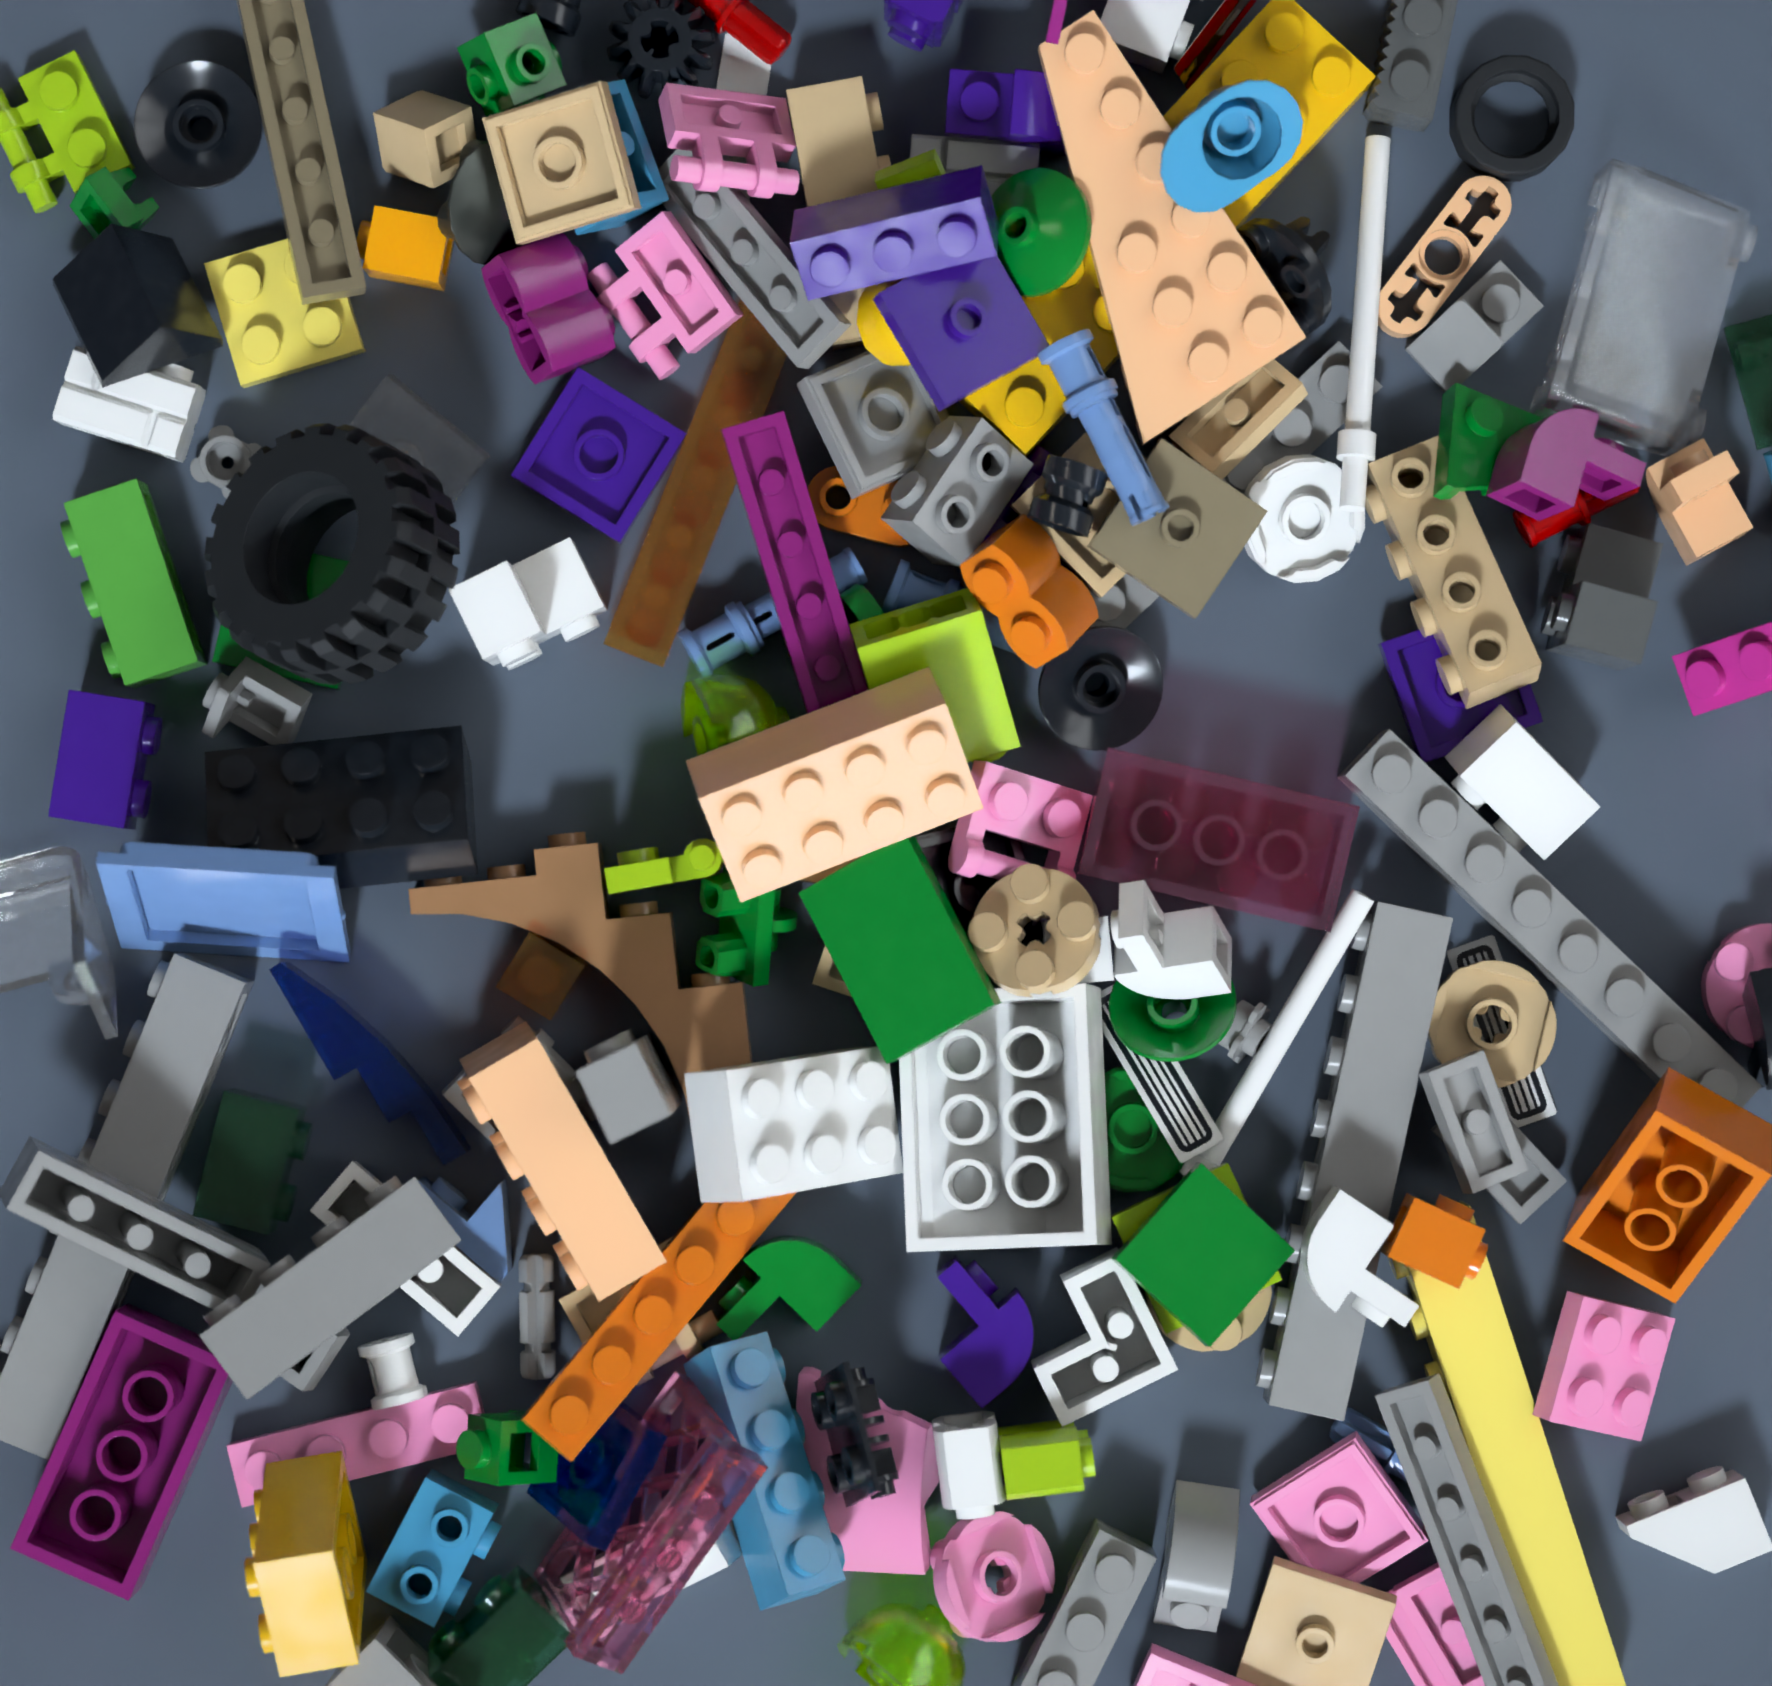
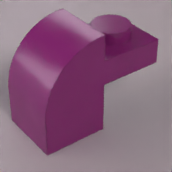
M1566 409L1516 431L1506 440L1498 453L1486 496L1541 521L1574 507L1579 489L1606 501L1640 487L1646 463L1624 453V448L1619 443L1607 438L1594 437L1600 414L1586 409Z

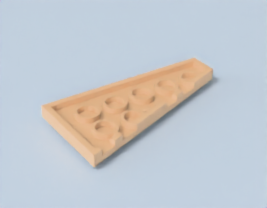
M1092 10L1061 31L1059 45L1045 41L1039 45L1038 53L1057 126L1060 128L1071 179L1083 191L1090 208L1092 228L1089 248L1109 324H1111L1121 361V370L1126 389H1128L1142 446L1303 341L1306 336L1223 208L1215 212L1196 213L1177 205L1165 191L1160 175L1161 152L1172 130L1099 17Z

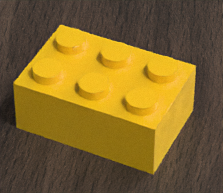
M336 1451L266 1463L263 1489L254 1490V1509L257 1522L250 1523L249 1525L250 1546L253 1556L246 1557L244 1562L249 1595L251 1597L261 1596L264 1613L258 1616L259 1636L263 1652H274L280 1677L359 1664L367 1557L343 1452Z

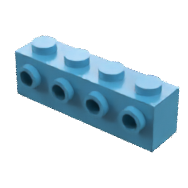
M768 1332L708 1347L684 1363L683 1366L760 1611L816 1595L846 1580L843 1572L845 1564L843 1547L839 1538L830 1531L823 1509L825 1503L823 1484L818 1474L810 1468L803 1446L805 1442L804 1425L798 1412L791 1408L784 1386L786 1378L785 1365L778 1350L772 1348Z

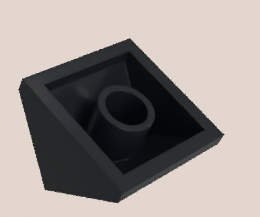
M111 223L53 278V286L102 388L223 346V339L173 238Z

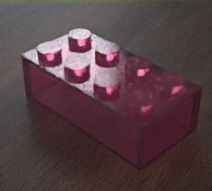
M1108 747L1103 751L1075 874L1117 884L1144 880L1151 892L1318 931L1331 932L1360 806Z

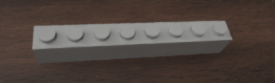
M1391 729L1380 731L1337 776L1347 788L1656 1084L1668 1067L1740 1107H1743L1762 1087Z
M1374 901L1351 941L1350 948L1360 950L1355 975L1345 974L1339 991L1337 1011L1346 1013L1341 1038L1331 1036L1325 1055L1323 1073L1333 1075L1327 1100L1317 1099L1310 1126V1136L1318 1137L1319 1141L1314 1163L1303 1162L1297 1185L1296 1198L1305 1200L1300 1225L1291 1223L1285 1239L1295 1250L1286 1260V1262L1292 1263L1287 1288L1276 1287L1270 1309L1269 1323L1278 1325L1273 1350L1263 1348L1256 1374V1386L1265 1388L1263 1398L1268 1405L1340 1421L1345 1420L1367 1317L1351 1307V1304L1357 1297L1352 1291H1350L1337 1312L1329 1308L1314 1293L1307 1282L1302 1268V1238L1309 1220L1333 1185L1388 1221L1419 1079L1418 1073L1421 1070L1453 918ZM1382 1245L1366 1267L1374 1275L1377 1272Z
M184 952L174 953L170 963L164 960L160 961L147 991L148 996L155 998L146 1022L139 1019L136 1020L123 1048V1055L131 1059L122 1081L113 1078L100 1103L98 1114L105 1116L106 1120L97 1140L87 1139L78 1156V1160L162 1201L165 1200L252 989L253 980ZM51 1230L49 1232L57 1235V1239L48 1259L42 1256L38 1258L25 1287V1292L33 1295L25 1317L22 1318L16 1315L4 1336L1 1351L9 1354L0 1375V1441L47 1460L50 1459L115 1310L121 1307L135 1271Z

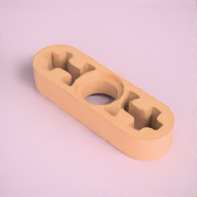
M1476 176L1464 182L1380 291L1378 326L1386 334L1396 338L1414 336L1430 322L1510 215L1512 207L1511 196L1502 182L1490 176ZM1484 192H1487L1494 198L1490 209L1496 214V217L1492 220L1484 215L1472 227L1467 235L1479 239L1478 244L1473 247L1465 234L1456 228L1444 225V221L1447 217H1450L1453 223L1458 226L1472 207L1470 202L1465 199L1466 195L1470 194L1472 197L1478 198ZM1435 240H1447L1456 246L1460 254V263L1456 271L1451 274L1440 275L1429 269L1424 257L1429 243ZM1409 267H1412L1422 282L1439 288L1440 293L1437 297H1434L1427 288L1413 306L1414 311L1420 315L1418 320L1415 321L1410 317H1406L1398 323L1390 316L1394 310V305L1388 298L1391 294L1397 298H1402L1411 289L1417 279L1408 277L1405 273Z

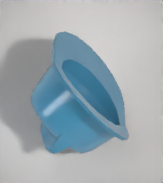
M1246 80L1235 85H1226L1213 90L1199 102L1196 110L1186 116L1169 134L1161 152L1160 175L1165 191L1177 205L1196 213L1215 212L1233 203L1264 179L1276 173L1291 160L1301 141L1303 126L1298 103L1284 87L1268 80Z

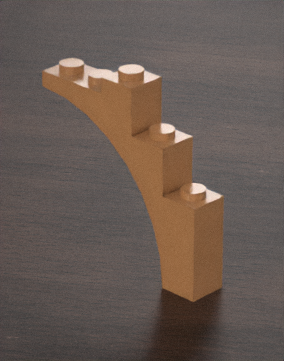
M586 832L548 835L549 848L534 849L536 875L526 876L525 864L487 868L488 880L462 883V876L423 880L424 887L408 889L411 914H464L511 923L560 943L601 970L638 1007L665 1047L684 1092L687 1109L688 1101L684 1073L753 1063L744 983L741 981L730 982L729 976H715L706 972L691 974L692 987L681 988L673 912L659 914L657 901L619 905L620 918L610 919L602 843L587 844Z

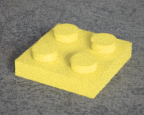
M288 239L204 263L239 383L243 388L365 352L349 297L302 305Z

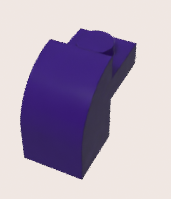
M950 69L944 136L1040 144L1039 154L1067 156L1060 128L1057 126L1044 72L1015 69L1014 74Z
M955 1255L936 1271L937 1278L975 1322L939 1352L940 1361L976 1403L983 1408L1017 1379L1025 1368L1033 1347V1322L1027 1304L1017 1287L996 1303L991 1295L999 1287L975 1259L965 1267Z

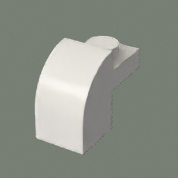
M1144 880L1119 884V910L1111 912L1110 925L1114 941V977L1122 985L1137 993L1161 999H1192L1231 993L1232 938L1213 905L1163 913Z
M1334 1185L1312 1215L1303 1234L1301 1263L1307 1282L1314 1293L1335 1312H1337L1350 1291L1357 1295L1351 1304V1307L1382 1328L1389 1318L1406 1327L1419 1305L1366 1269L1394 1225Z

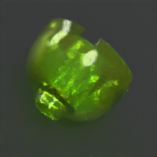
M710 674L691 679V681L685 682L682 687L681 721L683 736L686 738L693 734L698 756L790 721L786 709L783 706L775 707L772 697L767 690L755 680L735 674Z
M907 1603L883 1604L866 1612L837 1643L838 1650L844 1659L853 1649L856 1655L863 1661L855 1672L870 1686H964L966 1666L963 1650L952 1637L954 1632L942 1611L932 1604H928L923 1611Z

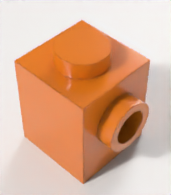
M1406 1193L1392 1224L1394 1227L1385 1239L1380 1252L1393 1260L1460 1289L1465 1277L1473 1280L1478 1274L1485 1260L1488 1244L1481 1242L1486 1230L1470 1222L1475 1212L1474 1209L1439 1194L1435 1205Z

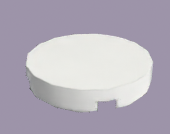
M1311 454L1284 456L1263 467L1247 485L1244 495L1268 512L1244 547L1248 556L1265 572L1293 583L1313 582L1339 571L1350 559L1348 555L1353 550L1355 543H1360L1365 529V510L1349 512L1339 509L1342 469L1335 463Z

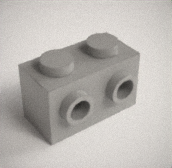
M949 416L948 419L939 423L929 434L925 444L927 450L914 469L905 474L894 486L891 492L892 501L881 516L884 522L932 564L960 567V564L980 546L1034 465L982 417Z

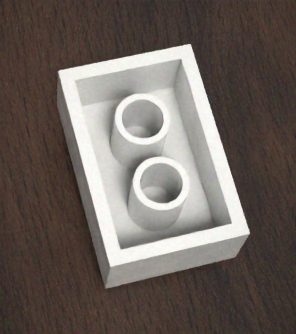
M878 1046L843 1048L684 1073L701 1203L743 1202L903 1173L890 1064H886Z

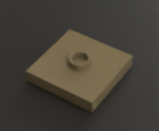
M1161 438L1158 439L1146 457L1145 462L1164 500L1167 501L1170 507L1164 512H1156L1157 516L1132 526L1129 521L1130 518L1119 498L1087 547L1192 619H1196L1268 511Z

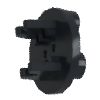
M1300 217L1286 225L1274 219L1254 218L1236 230L1306 335L1324 324L1332 309V289L1325 268L1318 258L1328 246L1330 234L1322 230L1313 236L1306 235L1310 226V219L1307 217Z

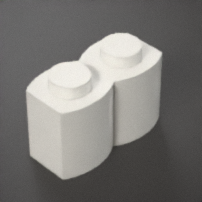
M978 1411L939 1416L933 1419L932 1427L942 1507L947 1510H956L957 1519H976L994 1515V1505L1006 1501L995 1413L991 1411Z

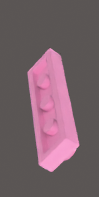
M477 1381L429 1392L424 1398L379 1410H373L370 1407L230 1442L226 1447L241 1507L254 1505V1490L263 1489L266 1463L342 1451L348 1478L351 1481L457 1454L456 1445L458 1438L468 1428V1414L485 1413Z

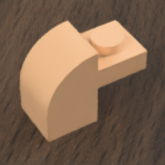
M1704 438L1646 469V481L1655 508L1686 566L1742 537L1753 528L1729 484L1740 473L1728 450L1714 457Z

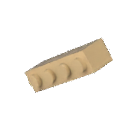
M862 76L786 90L807 207L878 190L875 184V172L891 166L889 154L877 156L872 133L884 130L878 93L865 94ZM866 287L829 296L851 323L849 328L832 344L833 350L864 345L857 327L858 300Z

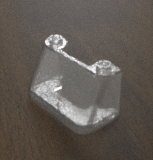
M1611 158L1595 174L1587 205L1593 206L1597 210L1586 220L1584 231H1587L1557 342L1555 349L1549 353L1546 363L1547 366L1554 367L1555 369L1549 367L1543 387H1536L1529 412L1546 418L1566 409L1579 408L1594 411L1600 414L1594 433L1595 437L1607 438L1623 445L1668 457L1685 448L1686 444L1691 445L1700 440L1707 410L1698 408L1737 266L1739 261L1748 262L1756 242L1758 226L1749 224L1750 211L1638 165Z

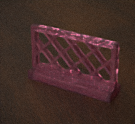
M674 1371L533 1573L570 1630L564 1643L572 1655L619 1674L624 1673L768 1468L758 1453L740 1446L690 1377ZM681 1401H683L681 1427L670 1431L672 1414ZM706 1438L701 1447L697 1451L698 1440ZM678 1445L675 1472L665 1474L668 1447ZM648 1453L644 1480L634 1482L636 1466L644 1454ZM670 1489L668 1494L661 1502L662 1491ZM642 1496L639 1523L629 1526L632 1499ZM612 1504L609 1530L599 1533L600 1517L607 1507ZM635 1540L625 1553L626 1542ZM606 1547L603 1575L593 1577L596 1550ZM576 1555L573 1582L563 1584L559 1576L572 1557ZM594 1592H598L597 1595L595 1596V1598L592 1600V1602H591L590 1605H589V1602H590V1594H591V1593H594Z

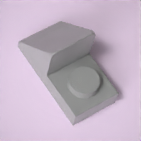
M1500 260L1409 345L1405 351L1446 392L1455 383L1462 384L1540 311L1544 305Z

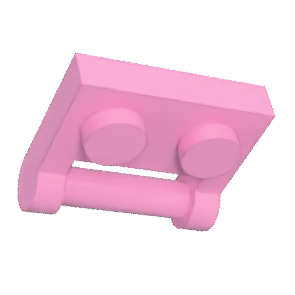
M974 760L971 774L984 809L958 818L948 856L949 870L952 873L968 878L980 874L1000 880L1006 875L1012 874L1019 866L1032 864L986 850L982 841L985 831L1048 850L1046 862L1042 868L1056 869L1076 879V874L1073 870L1093 795L987 761Z

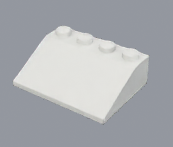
M1080 983L1058 994L1053 995L1049 991L1043 994H1031L1032 997L1017 996L1002 988H994L1001 1001L999 1005L899 1059L906 1252L1112 1244L1101 988L1087 983Z

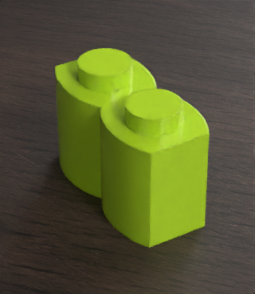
M1059 1420L997 1427L1007 1500L1085 1491L1084 1478L1096 1476L1091 1437L1088 1436L1087 1429L1077 1430L1074 1421L1063 1427Z

